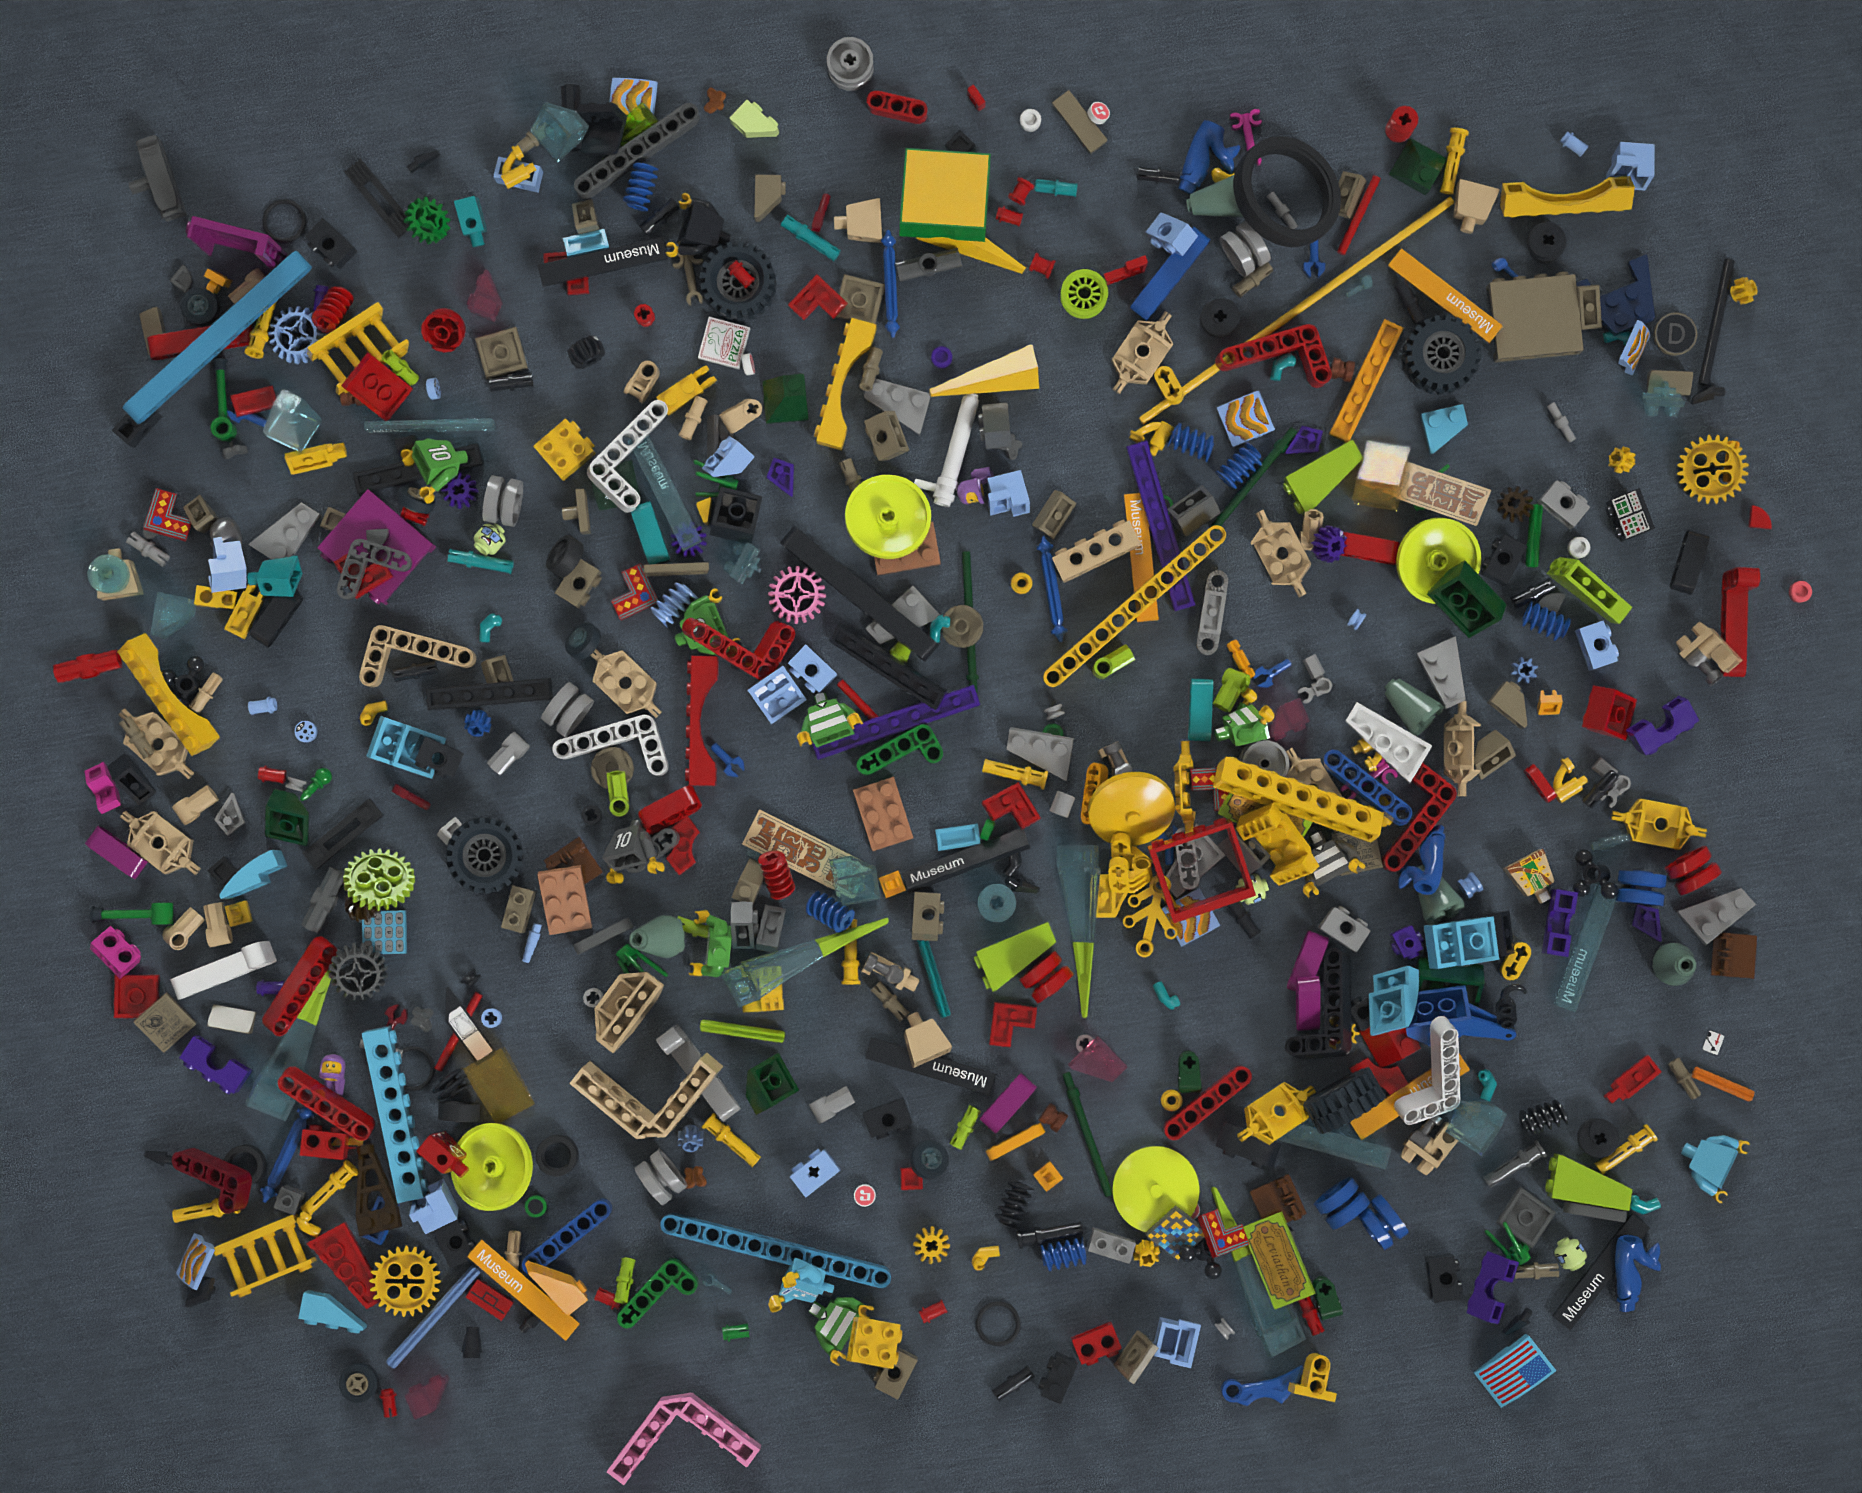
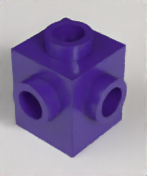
M1407 925L1389 934L1393 941L1391 947L1396 956L1400 955L1401 958L1407 957L1410 960L1420 955L1419 951L1423 949L1421 944L1424 941L1419 931L1415 932L1412 925ZM1407 940L1409 941L1408 947L1405 945Z

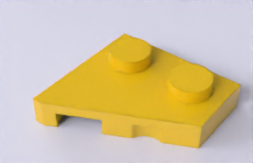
M1093 874L1094 918H1115L1128 894L1117 893L1111 890L1109 874Z

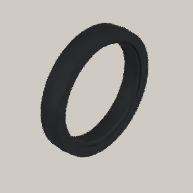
M1270 137L1250 148L1236 167L1233 189L1237 206L1246 222L1266 240L1285 247L1306 246L1324 236L1336 222L1341 207V192L1338 180L1326 159L1310 145L1291 137ZM1272 154L1288 156L1300 162L1311 172L1320 187L1323 199L1322 214L1315 226L1303 230L1290 229L1273 221L1261 209L1254 196L1251 183L1253 167L1259 158Z

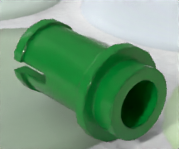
M748 1323L728 1326L726 1324V1327H722L723 1340L730 1342V1339L749 1338V1331L740 1332L742 1330H749Z

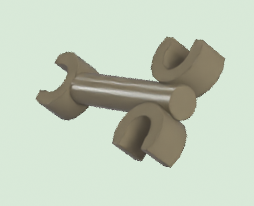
M677 253L675 257H679L680 262L673 264V267L680 269L684 265L689 289L686 298L687 303L691 306V298L696 296L699 298L700 304H702L703 297L697 291L693 264L701 265L703 260L695 259L694 255H680Z

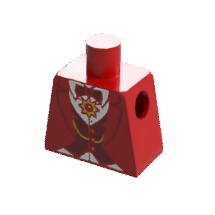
M446 1131L429 1135L416 1151L442 1174L453 1171L459 1178H462L469 1171V1168L462 1162L466 1158L467 1153Z

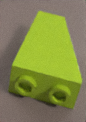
M1353 440L1283 479V488L1287 495H1292L1295 500L1293 505L1298 514L1302 513L1304 516V513L1309 511V509H1314L1363 459Z
M1559 557L1551 563L1547 575L1610 623L1620 624L1632 609L1631 605L1578 559Z
M1048 922L976 951L978 956H975L974 959L978 969L983 968L986 976L982 977L986 989L991 988L992 992L998 990L1056 943Z
M1554 1153L1553 1158H1550L1549 1170L1551 1175L1550 1179H1547L1545 1191L1548 1192L1547 1196L1555 1199L1630 1210L1633 1189L1563 1155Z

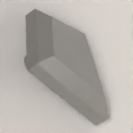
M235 793L230 794L214 819L227 836H230L245 823Z

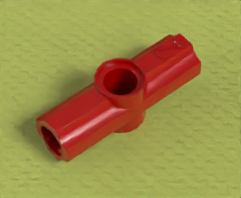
M111 650L96 655H81L76 657L75 660L53 665L54 677L57 683H64L78 678H93L99 676L100 673L122 668V658L118 654V650Z

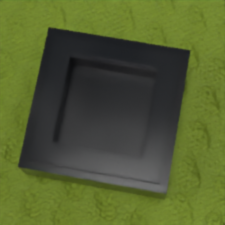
M959 130L945 144V147L949 151L970 152L975 147V144Z
M223 856L207 870L221 887L225 886L238 872L226 856Z

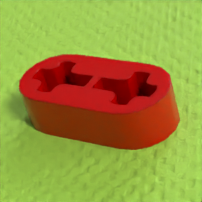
M1534 764L1524 770L1525 775L1546 803L1551 802L1557 797L1551 785Z

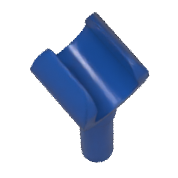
M1499 258L1491 263L1496 272L1504 270L1512 278L1518 277L1510 269L1506 259Z

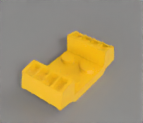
M1274 803L1240 816L1236 826L1239 835L1243 841L1255 837L1270 854V859L1276 865L1270 877L1278 886L1312 874L1319 867L1312 854L1310 845L1287 814L1282 813Z

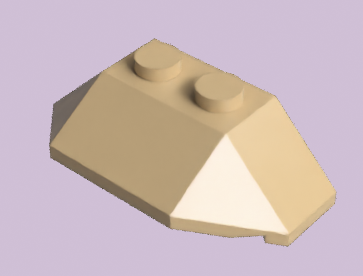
M649 972L620 974L595 1007L596 1040L614 1053L635 1031L658 1000L664 984Z

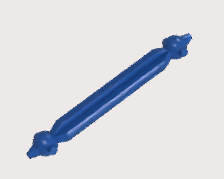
M886 230L885 236L881 239L885 246L883 251L886 317L889 321L885 328L890 333L891 338H894L900 328L896 322L898 310L895 251L893 248L896 240L891 235L890 230Z
M1042 536L1037 550L1042 552L1041 564L1051 622L1055 626L1051 630V634H1054L1059 642H1063V636L1068 632V629L1062 626L1064 619L1055 566L1052 559L1053 556L1050 553L1053 544H1050L1045 536Z
M307 1107L297 1109L300 1117L294 1121L267 1179L268 1186L261 1187L260 1189L264 1203L272 1197L276 1198L275 1188L280 1184L299 1144L302 1130L307 1126V1119H313L314 1117L312 1110Z

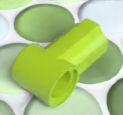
M1125 644L1103 658L1098 659L1092 667L1093 675L1099 679H1105L1135 661V658L1130 648ZM1099 663L1106 664L1108 672L1105 674L1100 673L1097 665Z
M1228 668L1223 674L1222 687L1213 705L1226 713L1231 712L1240 693L1245 692L1249 687L1250 675Z
M612 771L606 774L610 811L615 816H624L629 810L625 771ZM618 800L623 801L625 806L617 808L614 806V802Z

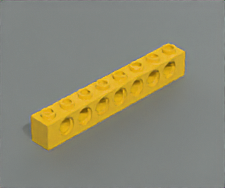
M1225 757L1217 765L1213 784L1214 788L1265 806L1274 803L1282 812L1370 843L1380 836L1384 812L1377 810L1373 806H1364L1356 800L1339 797L1334 792H1325L1319 790L1314 785H1305L1294 778H1286L1280 776L1277 772L1260 769L1255 764L1240 762L1235 757Z

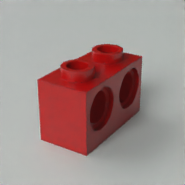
M309 1125V1128L302 1130L300 1156L337 1160L347 1158L350 1135L338 1127L324 1130L322 1125ZM311 1135H316L319 1138L317 1146H313L310 1143ZM333 1137H337L341 1142L338 1149L334 1148L331 1144Z
M1111 1321L1071 1337L1081 1365L1085 1363L1087 1366L1093 1365L1099 1361L1098 1358L1105 1355L1107 1358L1115 1356L1119 1353L1118 1350L1122 1349ZM1104 1336H1111L1113 1343L1109 1346H1104L1101 1340ZM1091 1344L1093 1351L1090 1354L1082 1353L1081 1348L1083 1345Z

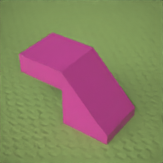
M105 762L85 770L86 783L95 794L97 809L100 813H106L120 806L119 791L112 780Z

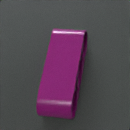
M97 826L85 842L90 849L133 879L138 877L148 863L147 860L128 847L127 844L101 826Z
M1310 930L1307 931L1288 980L1287 989L1296 992V977L1316 976L1328 945V937Z
M1319 976L1296 977L1297 1031L1320 1029L1321 989Z
M1020 1073L979 1120L996 1134L1030 1097L1037 1086Z

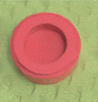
M1805 581L1795 582L1789 588L1790 598L1797 603L1809 600L1812 595V588Z

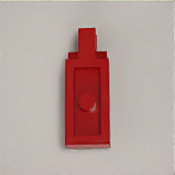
M1645 1055L1610 1084L1612 1089L1604 1095V1098L1611 1104L1618 1098L1621 1101L1626 1098L1629 1099L1662 1071L1649 1055Z

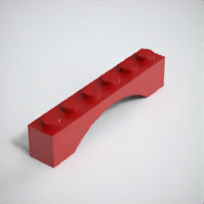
M691 656V661H687V674H691V682H687V695H691L690 704L686 706V716L690 717V725H686V738H690V747H686V760H689V768L685 769V781H689L691 786H716L717 764L710 757L704 745L700 721L705 698L711 687L718 680L719 658L717 656Z

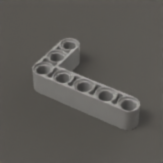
M678 1024L656 1039L661 1049L667 1055L672 1054L687 1076L702 1057ZM716 1075L702 1095L718 1117L725 1122L738 1112L741 1107Z

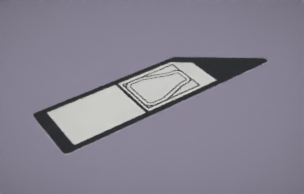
M446 987L445 1021L477 1065H481L497 1052L452 990Z

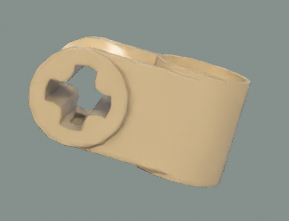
M651 361L642 362L627 383L624 393L631 394L643 404L660 375L658 367ZM650 366L653 367V375L650 377L644 376V369Z
M745 399L725 410L719 416L729 433L733 434L759 417L762 412V406L755 399ZM748 404L755 406L753 413L747 412L749 409Z

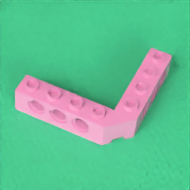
M694 1393L664 1396L660 1398L610 1465L607 1473L625 1485L638 1464L645 1458L650 1448L657 1442L662 1432L676 1415L698 1427L704 1436L707 1434L719 1443L720 1448L723 1449L724 1447L736 1456V1460L745 1467H748L759 1452L761 1444Z

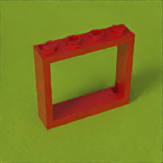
M1217 819L1213 821L1212 825L1207 827L1205 825L1192 828V832L1186 834L1184 832L1175 833L1171 839L1165 841L1164 839H1158L1151 842V845L1147 847L1173 923L1256 896L1233 823L1230 819ZM1226 829L1245 886L1175 909L1156 852Z

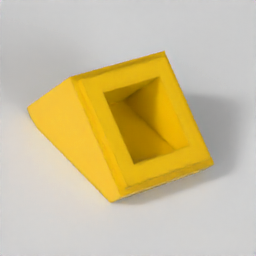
M711 497L696 504L703 523L706 525L710 522L713 502Z

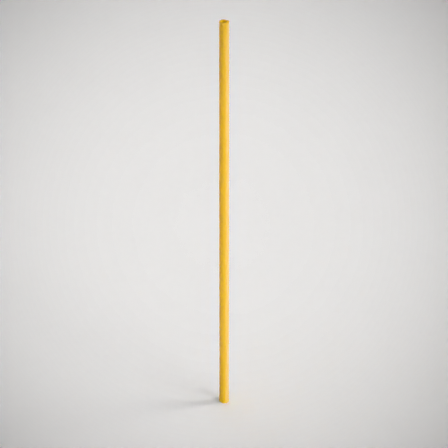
M1449 196L1246 342L1275 332L1454 204L1453 199ZM1227 355L1223 357L1225 363H1231L1230 357ZM1213 364L1182 387L1184 396L1220 371L1217 366ZM1177 393L1171 394L1174 398L1177 397ZM1164 399L1140 416V422L1144 425L1171 406V404L1167 403Z

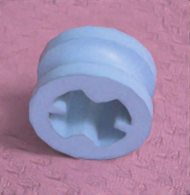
M1357 608L1347 625H1353L1354 629L1357 630L1366 617V613L1361 614Z
M494 1008L485 1010L481 1017L483 1025L488 1028L497 1027L502 1021L500 1011ZM489 1012H493V1015L497 1016V1021H493L495 1024H490V1020H486V1016L490 1015Z

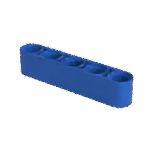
M1196 227L1192 229L1198 237L1183 256L1176 253L1171 254L1131 305L1130 309L1146 321L1153 315L1211 239Z
M1329 750L1325 754L1323 766L1326 771L1371 806L1384 812V816L1394 824L1403 826L1409 822L1412 817V809L1408 804L1340 751ZM1334 756L1338 759L1339 764L1332 766L1328 763L1327 758ZM1352 770L1355 772L1356 777L1348 779L1344 772ZM1362 784H1371L1373 791L1369 793L1364 792L1361 787ZM1382 796L1387 797L1390 800V804L1388 806L1381 805L1379 798ZM1404 810L1407 813V818L1399 819L1396 816V811Z
M607 1199L597 1200L527 1255L522 1262L524 1272L528 1274L525 1263L530 1258L536 1259L539 1265L547 1266L605 1220L612 1212L611 1202ZM598 1204L606 1206L607 1213L605 1215L597 1213L596 1206ZM585 1217L589 1220V1228H582L580 1226V1218ZM564 1231H569L572 1234L573 1239L571 1242L563 1240L562 1233ZM546 1245L554 1246L556 1251L554 1255H548L545 1252Z

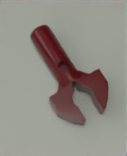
M825 193L822 196L818 210L813 218L812 231H821L825 212L831 198L829 194Z
M395 784L392 792L401 798L411 801L426 811L429 810L431 803L413 794L408 789L398 784Z
M399 1004L389 1007L385 1012L389 1019L386 1026H391L392 1030L396 1024H405L408 1019L407 1009H404L401 1016L395 1019L394 1013Z

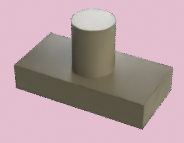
M576 489L577 506L563 507V520L579 519L580 533L582 535L591 534L587 493L585 489Z

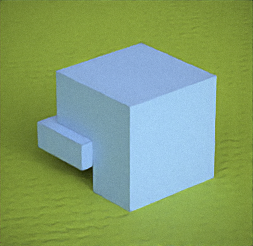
M1620 142L1612 155V165L1606 174V179L1608 177L1630 176L1635 187L1634 190L1645 191L1654 177L1655 144Z
M1021 470L987 478L990 516L1007 511H1012L1013 517L1030 513V501Z
M222 537L213 538V559L208 560L211 576H208L211 593L246 588L247 569L240 541L223 543Z
M444 1179L428 1185L427 1188L430 1193L426 1194L424 1198L412 1201L409 1216L413 1223L416 1221L420 1223L425 1234L457 1220L459 1207Z
M1160 1317L1154 1339V1344L1159 1349L1154 1356L1168 1359L1171 1364L1191 1368L1201 1325L1181 1319L1175 1321Z

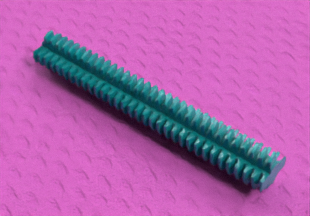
M917 940L918 944H920L921 955L924 957L922 960H924L923 963L926 965L925 970H928L926 973H928V978H930L928 979L929 983H932L930 986H932V991H934L932 992L933 996H936L934 997L935 1001H937L936 1004H938L936 1006H939L937 1009H939L938 1012L941 1014L940 1017L949 1016L951 1012L948 1002H946L947 999L944 997V989H942L943 986L940 984L939 973L936 971L938 969L935 966L936 963H934L933 953H931L930 942Z

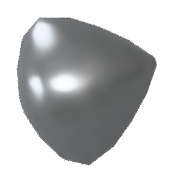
M229 517L221 518L211 525L210 537L212 540L213 538L222 537L223 543L240 541L242 547V535L239 526L233 519Z

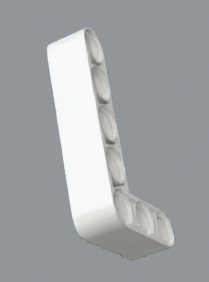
M661 400L651 402L592 461L587 469L588 478L614 504L627 513L636 509L640 503V496L614 469L662 422L668 412V408L665 402ZM652 408H659L662 412V415H654L652 413ZM637 423H645L647 430H640L637 427ZM622 438H631L633 444H624ZM610 451L615 452L618 459L611 460L607 453ZM599 466L602 468L603 474L596 475L593 472V467ZM608 482H616L619 489H610ZM624 497H631L634 500V505H627L624 502Z
M640 715L556 741L552 747L554 755L564 760L639 738L649 772L656 776H662L669 768L656 721L649 715ZM644 719L651 721V728L647 731H643L640 727ZM624 725H628L631 729L627 737H622L620 734V728ZM604 731L610 734V739L606 743H602L599 740L600 734ZM584 737L588 738L589 746L586 749H581L579 747V740ZM653 739L656 740L658 745L656 750L648 751L646 747L647 742ZM561 744L568 745L569 750L565 755H560L558 752ZM656 760L663 762L664 767L660 772L653 770L652 765Z
M270 941L250 944L241 948V952L170 979L177 999L186 998L277 962Z
M1445 1016L1435 1018L1430 1024L1432 1086L1403 1096L1394 1104V1110L1407 1125L1452 1111L1460 1104L1458 1031Z

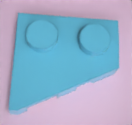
M1463 404L1420 415L1430 455L1434 454L1468 425Z

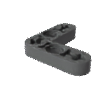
M356 539L350 546L337 585V594L345 600H352L357 596L368 562L399 572H406L412 567V558L405 552L364 539ZM364 543V548L369 550L372 549L371 558H368L370 554L366 552H361L360 555H358L356 546H361V544ZM381 549L387 552V558L384 561L376 559V553ZM392 552L395 553L393 557L397 559H402L405 556L404 560L407 561V565H402L399 568L400 564L391 561ZM355 563L359 565L360 571L357 575L353 576L349 574L348 569L351 564ZM346 576L357 580L356 583L351 581L350 588L353 591L348 593L347 596L342 591V588L347 587L349 581L345 580Z

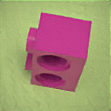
M110 926L91 942L90 950L121 979L140 962L141 956L139 954L141 952L134 944L129 945L124 940L125 936L119 929L114 930ZM112 940L115 942V945L107 947L103 942ZM127 955L131 960L129 962H121L119 957Z

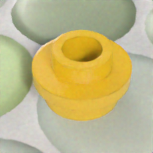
M1017 573L1011 580V587L1016 593L1025 594L1032 587V579L1026 573ZM1019 580H1024L1026 585L1024 587H1019L1017 582Z
M1167 1090L1161 1096V1104L1168 1111H1176L1182 1105V1096L1176 1090ZM1170 1096L1175 1097L1174 1104L1168 1103L1167 1100Z

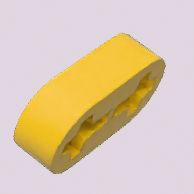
M1168 366L1157 368L1154 374L1155 381L1167 403L1171 405L1181 403L1184 393L1173 370ZM1161 374L1168 375V383L1161 378ZM1170 388H1173L1174 392L1177 393V397L1174 398L1170 394Z
M1523 942L1514 944L1515 953L1507 955L1500 966L1501 977L1506 980H1515L1520 976L1531 956V948L1528 944ZM1523 946V951L1526 953L1525 956H1519L1518 960H1515L1518 952L1515 951L1516 948H1522ZM1514 962L1513 970L1515 974L1507 976L1505 968L1511 967Z

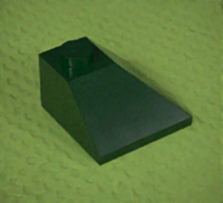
M1409 138L1389 176L1426 196L1447 158Z
M804 374L783 375L763 381L766 424L809 420Z
M274 789L266 804L265 837L307 846L309 812L296 794Z
M779 1053L747 1071L746 1098L756 1115L799 1091Z

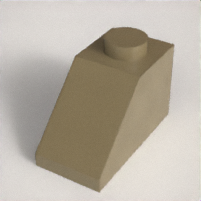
M755 175L754 217L756 222L764 219L782 201V195H786V182H782L781 175Z
M1507 681L1503 682L1487 703L1519 729H1524L1527 726L1524 694L1520 692L1521 688L1512 681L1510 683Z
M1496 729L1478 741L1474 755L1475 770H1480L1478 774L1479 779H1484L1516 756L1510 741Z
M749 858L731 898L738 901L753 902L754 904L765 879L760 868L761 864L758 861Z

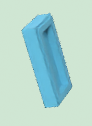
M605 229L563 238L568 258L609 249Z
M978 824L935 830L938 851L981 844Z

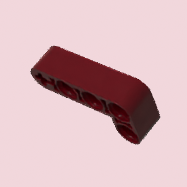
M196 1148L185 1149L173 1154L172 1165L176 1170L221 1189L218 1205L223 1213L229 1214L244 1209L247 1206L252 1185V1177L248 1171Z

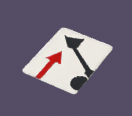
M1709 1031L1703 1050L1718 1055L1724 1036Z

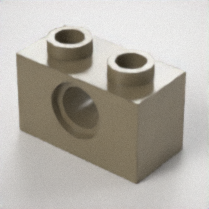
M884 411L864 421L866 433L873 444L874 455L879 461L890 460L910 451L895 411ZM884 432L887 435L886 441L883 438Z
M580 559L575 569L564 577L555 594L579 609L581 605L585 606L590 599L589 592L592 587L596 588L602 579L600 576L602 572ZM584 579V588L576 589V580Z
M512 886L501 928L519 933L526 932L537 891Z
M915 892L912 940L938 941V934L943 932V921H939V914H944V901H940V893ZM930 913L934 918L932 920H925L922 916Z
M899 1347L896 1350L899 1353L898 1362L894 1366L900 1369V1374L895 1377L891 1376L888 1373L889 1369L883 1368L882 1370L878 1369L873 1378V1381L876 1382V1389L897 1400L918 1361L917 1356Z

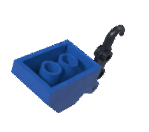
M1511 984L1504 987L1500 994L1501 997L1496 1003V1016L1469 1003L1466 985L1418 991L1415 1012L1409 1027H1406V1034L1412 1039L1431 1046L1430 1024L1435 1018L1445 1016L1458 1031V1039L1465 1035L1512 1040L1516 1037L1514 1025L1517 1022L1515 1001L1509 994L1515 990L1526 994L1527 990L1519 984Z

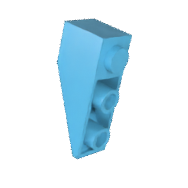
M307 1290L303 1293L298 1319H303L304 1323L310 1325H317V1322L326 1324L325 1327L331 1329L345 1327L351 1333H360V1331L367 1328V1324L330 1294Z

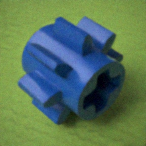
M473 710L472 715L466 714L464 728L472 736H483L484 731L488 733L490 731L491 717H488L487 713L482 710Z

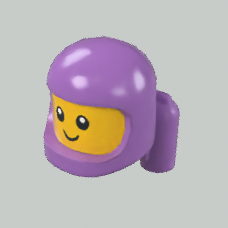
M990 467L973 470L971 473V478L973 479L959 484L957 495L963 504L985 503L983 485L988 483L987 478L994 477Z
M336 1054L326 1055L321 1061L319 1077L325 1080L324 1085L343 1096L345 1060Z

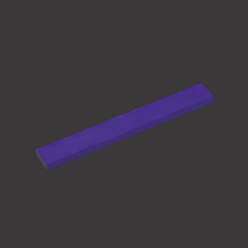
M1146 440L1126 446L1159 562L1161 568H1163L1180 551ZM1180 558L1177 566L1181 570H1185L1182 558ZM1164 572L1166 584L1171 583L1173 579L1171 573ZM1185 575L1168 590L1174 611L1195 606L1188 578Z
M974 685L945 694L937 710L921 702L864 721L862 725L860 723L855 724L853 729L855 734L817 748L813 741L812 745L817 760L919 725L980 706L981 704Z

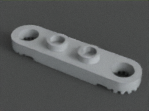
M1215 570L1208 575L1204 592L1196 647L1202 655L1206 656L1216 652L1221 633L1228 577L1220 570ZM1215 575L1221 576L1223 578V585L1214 587L1211 583L1212 577ZM1206 638L1213 642V648L1208 651L1204 650L1201 645L1203 639Z

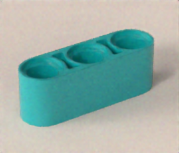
M648 501L638 505L631 514L649 565L670 560L651 502Z
M1191 678L1188 724L1189 741L1210 742L1213 679Z

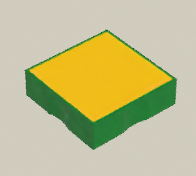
M905 148L899 236L919 238L945 237L954 240L985 242L991 154Z

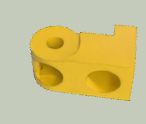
M196 585L194 605L234 610L237 592L227 590L211 593L210 587Z

